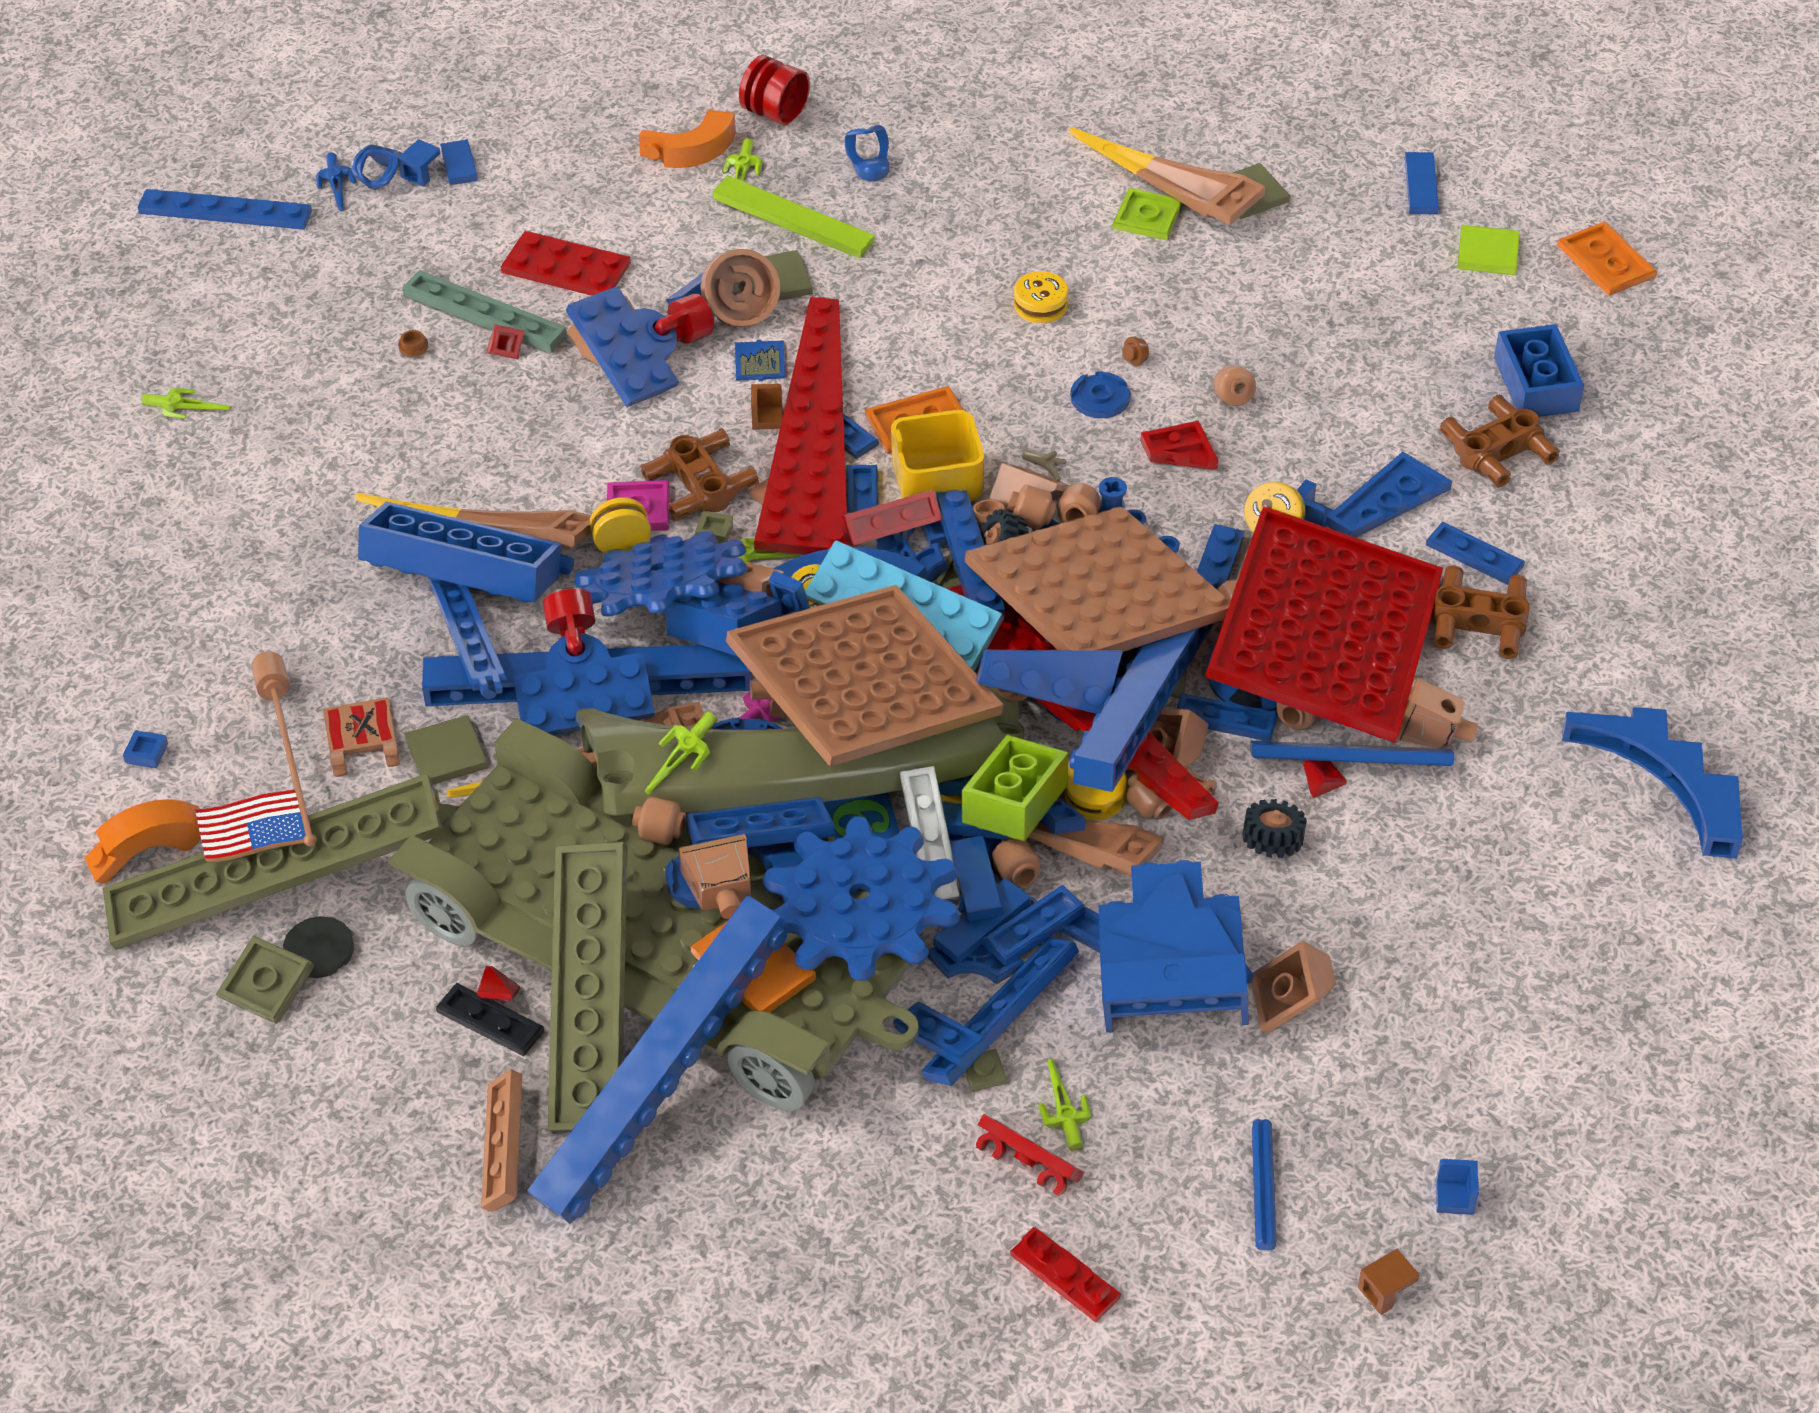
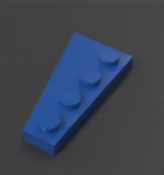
M1402 451L1332 511L1326 518V526L1356 538L1451 490L1452 480Z
M984 650L976 683L1092 713H1101L1106 697L1108 695L1111 696L1122 651Z

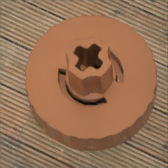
M735 249L720 253L706 266L701 279V296L709 303L714 317L728 325L751 326L763 321L772 313L780 296V280L775 267L765 256L749 249ZM747 275H749V276L752 278V280L754 281V286H755L754 294H753V283H752L751 279H750ZM740 282L738 286L740 293H732L733 286Z

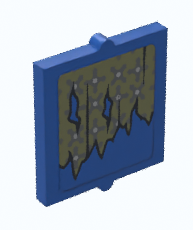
M758 339L756 342H735L736 380L763 381L764 379L785 378L784 340L762 341Z

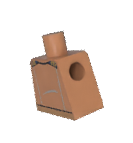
M1417 678L1409 695L1397 739L1432 748L1448 749L1453 737L1472 742L1478 724L1461 718L1465 704L1463 699Z
M745 834L679 848L681 873L700 908L705 911L719 908L721 916L724 919H730L747 895L751 897Z

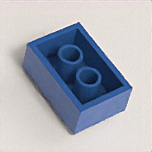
M1557 324L1499 331L1494 360L1515 408L1532 410L1539 417L1579 412L1584 383Z
M716 580L715 582L719 587L717 594L706 598L685 596L673 601L672 607L665 611L667 635L737 656L726 642L727 631L781 617V600L767 596L765 592H752L743 589L741 585H728Z

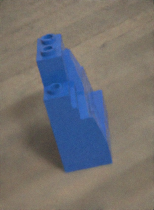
M1179 860L1175 863L1167 864L1146 862L1138 866H1131L1133 903L1113 901L1105 905H1098L1102 1002L1106 1033L1113 1032V1017L1241 1009L1242 1025H1249L1248 989L1239 896L1218 894L1213 897L1204 898L1201 861Z

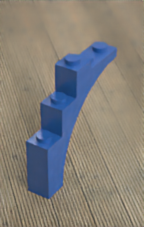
M1633 707L1631 717L1566 712L1562 728V741L1606 750L1644 768L1666 785L1690 814L1699 835L1702 856L1737 859L1743 840L1738 776L1705 774L1701 742L1668 740L1667 710Z

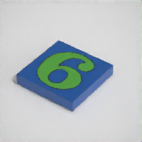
M888 792L824 802L835 825V838L844 837L848 822L857 816L863 817L869 822L874 837L889 839L900 833Z

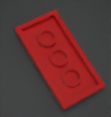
M525 230L500 267L503 274L592 296L616 287L631 264L630 256Z

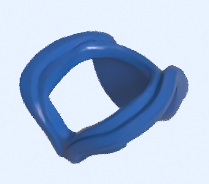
M875 125L869 127V129L858 128L847 132L844 140L845 151L853 163L857 175L866 181H879L885 178L889 173V161L887 158L889 140L886 129L882 125ZM875 132L880 146L879 154L873 159H863L856 152V135Z
M370 144L356 154L352 163V173L368 188L378 189L386 186L397 171L399 165L398 157L402 152ZM369 156L377 163L387 167L384 174L375 181L369 180L362 174L364 163Z

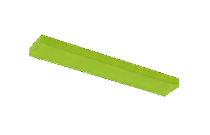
M728 175L713 190L714 200L858 258H861L875 242V235Z

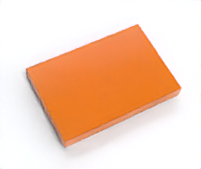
M1605 221L1558 239L1557 246L1608 296L1653 279L1657 275V271Z
M945 386L865 409V416L886 453L890 454L892 453L891 426L895 420L908 416L963 410L951 388Z
M727 921L691 946V954L699 960ZM784 943L781 948L774 950L767 959L762 974L757 979H753L745 989L742 1002L751 1011L770 1013L816 980V972L798 967L795 962V953Z

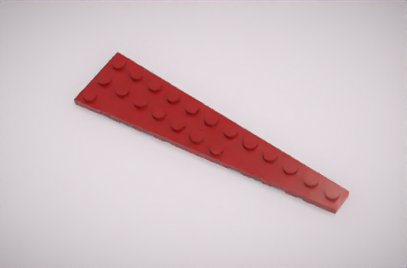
M810 297L754 539V550L806 555L830 549L835 540L848 545V535L843 515L847 514L839 299Z
M961 584L945 588L964 596ZM1002 598L1005 607L1004 620L987 650H1057L1050 642H1046L1045 638ZM1034 698L1073 730L1078 731L1082 729L1085 732L1086 730L1090 731L1096 713ZM1149 732L1127 768L1134 770L1137 773V780L1153 790L1158 797L1186 819L1193 820L1216 814L1219 802Z

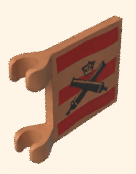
M388 697L323 709L330 760L335 777L347 774L345 755L384 749L388 767L400 764Z

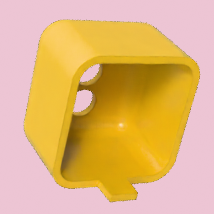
M952 410L902 417L893 422L891 426L892 465L901 498L934 490L935 496L936 492L967 490L970 502L980 498L984 490V451L974 417L969 412Z

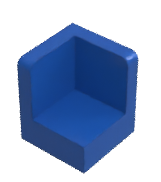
M420 139L414 142L398 157L401 178L424 187L430 181L428 165L440 155V148Z
M1305 479L1297 489L1305 504L1304 520L1325 527L1327 516L1334 510L1315 502L1317 484Z
M1440 1159L1435 1180L1437 1213L1474 1215L1479 1195L1478 1161Z

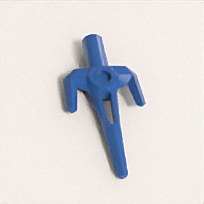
M330 152L326 155L328 168L321 169L315 175L316 185L318 189H321L322 180L327 179L333 190L338 210L343 211L342 179L345 176H349L353 184L356 183V179L352 169L348 166H339L337 155ZM337 183L339 186V190H336L335 184Z

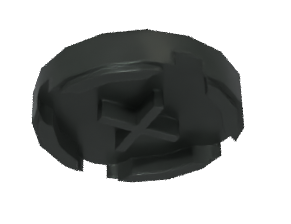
M318 916L305 919L296 924L287 933L283 949L312 961L315 967L308 977L317 979L331 976L338 972V969L344 964L346 966L351 960L354 944L351 931L345 923L332 917Z

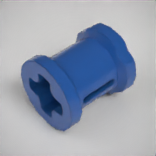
M1117 477L1103 479L1099 484V493L1102 496L1099 513L1121 506L1126 510L1125 502L1123 501V497L1127 493L1126 483Z

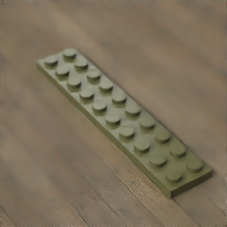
M426 773L308 815L312 834L317 837V842L314 846H307L301 843L275 847L220 862H207L203 852L104 887L103 896L110 944L117 950L395 852L411 835L423 841L443 835L432 780Z

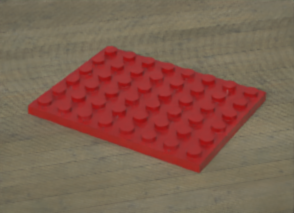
M1263 506L1205 677L1396 743L1443 567Z

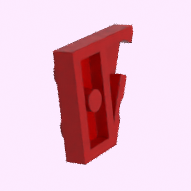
M1199 420L1141 432L1140 442L1150 462L1211 470L1218 469V458Z

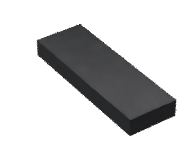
M457 982L436 1006L437 1013L523 1057L544 1033V1026L491 999L479 998L477 992Z

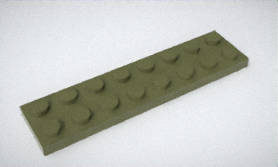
M624 842L555 846L547 1129L550 1132H571L623 1062L628 845Z

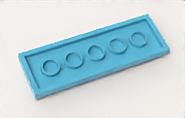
M836 540L834 541L805 591L808 600L824 605L897 585L970 668L975 671L983 657L984 650H987L1004 620L1002 613Z

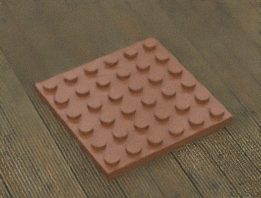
M1122 506L1097 513V515H1088L1085 518L1064 522L1018 537L984 545L980 548L966 551L965 563L1057 650H1121L1124 652L1224 620L1230 601Z
M897 585L727 631V644L829 767L1002 714L1004 704L987 685L976 683L978 675Z

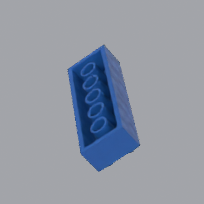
M387 501L359 525L358 560L369 562L376 567L387 566L398 569L405 574L416 573L428 576L429 579L434 581L444 580L457 583L458 586L462 585L468 586V588L473 587L485 590L491 595L514 597L518 601L525 603L535 602L559 578L561 543Z

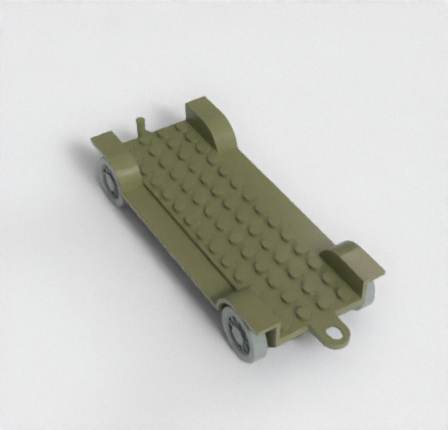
M515 718L494 742L497 766L463 803L458 806L440 803L438 790L433 787L443 835L432 838L428 843L411 835L388 860L390 866L414 877L405 890L408 906L420 923L434 935L458 946H470L482 935L552 971L555 846L624 842L628 845L624 1007L653 1022L698 962V959L691 954V946L729 920L721 916L719 908L707 911L689 908L676 902L668 893L665 880L668 863L672 858L674 861L679 856V848L693 845L686 824L679 840L675 839L668 846L640 839L638 827L632 825L634 814L615 816L606 814L603 811L602 784L597 778V770L580 751L569 743ZM748 854L751 898L771 910L783 906L784 902L781 900L780 895L766 891L762 885L767 869L758 858ZM858 889V892L854 893L851 897L854 899H864L868 897L869 893ZM787 933L784 943L796 954L803 940L797 934ZM884 954L876 961V971L873 977L865 981H858L850 976L848 963L844 958L838 956L828 957L818 967L812 969L816 972V980L770 1013L751 1011L741 1001L722 1020V1027L717 1035L709 1038L703 1047L721 1057L732 1047L727 1056L729 1068L733 1076L747 1092L776 1109L784 1111L798 1110L814 1091V1079L827 1077L857 1036L892 1050L905 1049L916 1041L918 1037V1021L910 1011L885 999L910 964L897 954ZM895 1017L907 1024L908 1031L901 1035L887 1032L883 1028V1022L888 1018Z

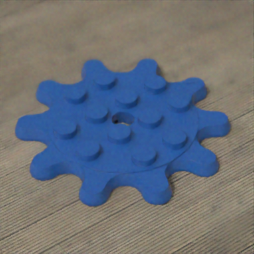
M712 531L700 532L686 540H682L680 536L668 538L667 535H657L650 539V543L644 542L634 545L632 551L614 549L606 552L604 563L599 568L577 572L574 584L575 587L583 588L591 593L593 604L602 602L601 615L615 616L634 606H647L649 612L661 613L669 610L676 599L685 596L706 598L717 594L719 587L715 582L716 580L742 575L748 570L743 559L737 558L744 555L747 550L741 540H731L718 544V540Z
M857 816L848 822L846 835L833 842L823 841L811 832L801 833L796 839L794 848L795 852L801 857L802 862L793 868L773 867L768 869L763 877L762 885L766 891L779 894L786 901L783 906L772 911L783 918L790 929L787 933L797 934L803 940L802 945L795 954V962L798 967L804 970H812L818 967L826 958L838 956L847 961L848 971L853 979L865 981L873 977L876 971V961L884 954H897L909 964L924 962L929 954L928 947L920 938L921 931L929 926L950 927L959 921L960 913L958 908L952 902L935 896V892L939 887L949 884L957 878L956 866L951 860L945 858L935 861H925L918 858L916 855L924 844V837L916 827H906L896 836L883 839L882 837H874L869 822L865 818ZM858 889L869 893L868 897L864 899H854L851 896L858 892Z

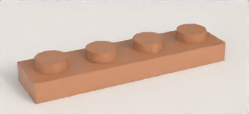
M513 1069L508 1070L490 1082L487 1089L481 1208L487 1211H497L516 1199L518 1191L517 1175L520 1157L519 1133L521 1129L522 1074Z

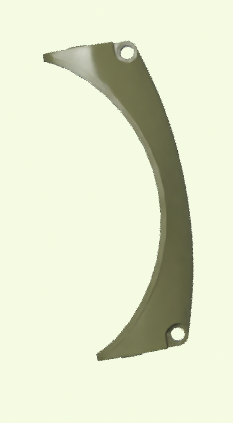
M979 662L978 666L974 671L977 675L979 672L981 662ZM987 686L1004 704L1001 715L829 767L798 728L766 730L710 729L701 739L707 744L710 754L696 771L691 769L699 755L693 752L650 794H647L645 789L665 764L679 742L675 736L665 746L659 745V742L674 726L633 720L594 708L576 711V721L581 728L584 750L586 753H594L597 762V778L602 784L603 811L606 814L615 816L634 814L636 806H643L649 797L676 801L681 807V812L695 813L820 797L823 802L899 791L903 790L900 779V772L934 766L937 783L974 775L1006 735L1024 739V727L1018 722V702L1005 700L997 693L994 687ZM679 751L675 758L672 760V762L668 765V767H670L684 752Z

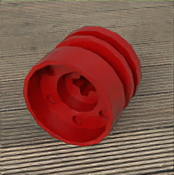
M764 54L759 55L751 61L744 72L739 88V103L743 109L760 116L765 115L767 119L787 126L805 107L810 91V78L808 73L788 64L784 65L783 62Z

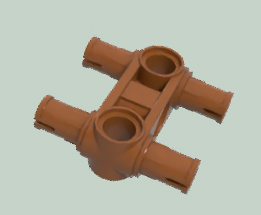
M1500 394L1494 396L1488 404V410L1494 413L1498 419L1472 431H1467L1454 417L1446 418L1440 425L1439 431L1454 445L1455 452L1460 456L1461 465L1466 469L1483 473L1497 488L1505 486L1510 480L1509 476H1511L1510 471L1506 470L1499 462L1525 450H1532L1546 465L1554 463L1559 457L1558 453H1560V450L1545 437L1544 430L1539 425L1537 413L1529 409H1516Z
M723 428L701 438L689 435L677 436L671 441L670 447L663 452L662 456L640 465L645 481H653L672 472L677 474L689 490L690 494L668 503L669 511L675 521H679L698 511H723L728 507L729 501L736 497L737 493L759 484V477L753 466L750 465L748 468L727 476L721 472L709 456L718 450L730 446L728 434Z
M1456 565L1447 566L1443 584L1436 593L1433 609V621L1436 624L1434 645L1441 649L1450 648L1453 644L1455 629L1501 636L1499 655L1505 659L1516 658L1520 637L1526 632L1530 605L1526 600L1527 579L1520 575L1511 576L1508 582L1507 594L1462 587L1463 569Z

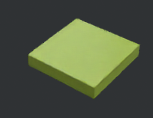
M1129 188L1113 221L1112 229L1167 241L1183 207V203L1171 196Z
M1462 225L1457 269L1516 275L1520 231Z

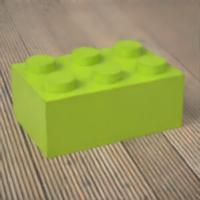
M1006 735L962 789V823L1025 841L1068 785V752Z

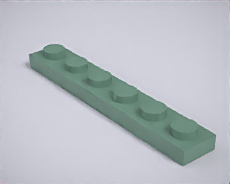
M421 270L403 286L405 297L487 329L493 330L494 324L524 330L523 343L548 353H552L567 336L565 326Z

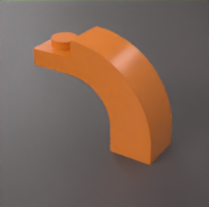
M708 109L702 123L697 128L685 133L671 134L642 129L639 135L640 156L652 160L663 159L664 167L687 168L707 163L720 156L731 145L736 134L735 113Z
M174 799L154 800L132 806L107 820L95 831L100 841L84 858L95 882L101 884L109 882L133 856L148 848L171 846L183 851L193 849L201 840L195 809H200L199 806Z

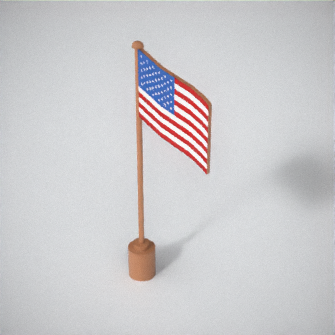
M275 652L260 653L253 659L251 668L257 693L263 699L271 700L274 703L294 789L261 794L223 806L195 809L204 856L207 862L233 860L271 848L301 843L307 846H314L317 842L316 835L312 834L280 699L288 693L290 684L284 660Z

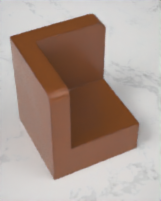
M751 384L752 430L780 429L783 417L781 384Z
M1397 1248L1361 1269L1358 1288L1378 1313L1382 1315L1393 1308L1397 1293L1418 1281L1419 1273Z

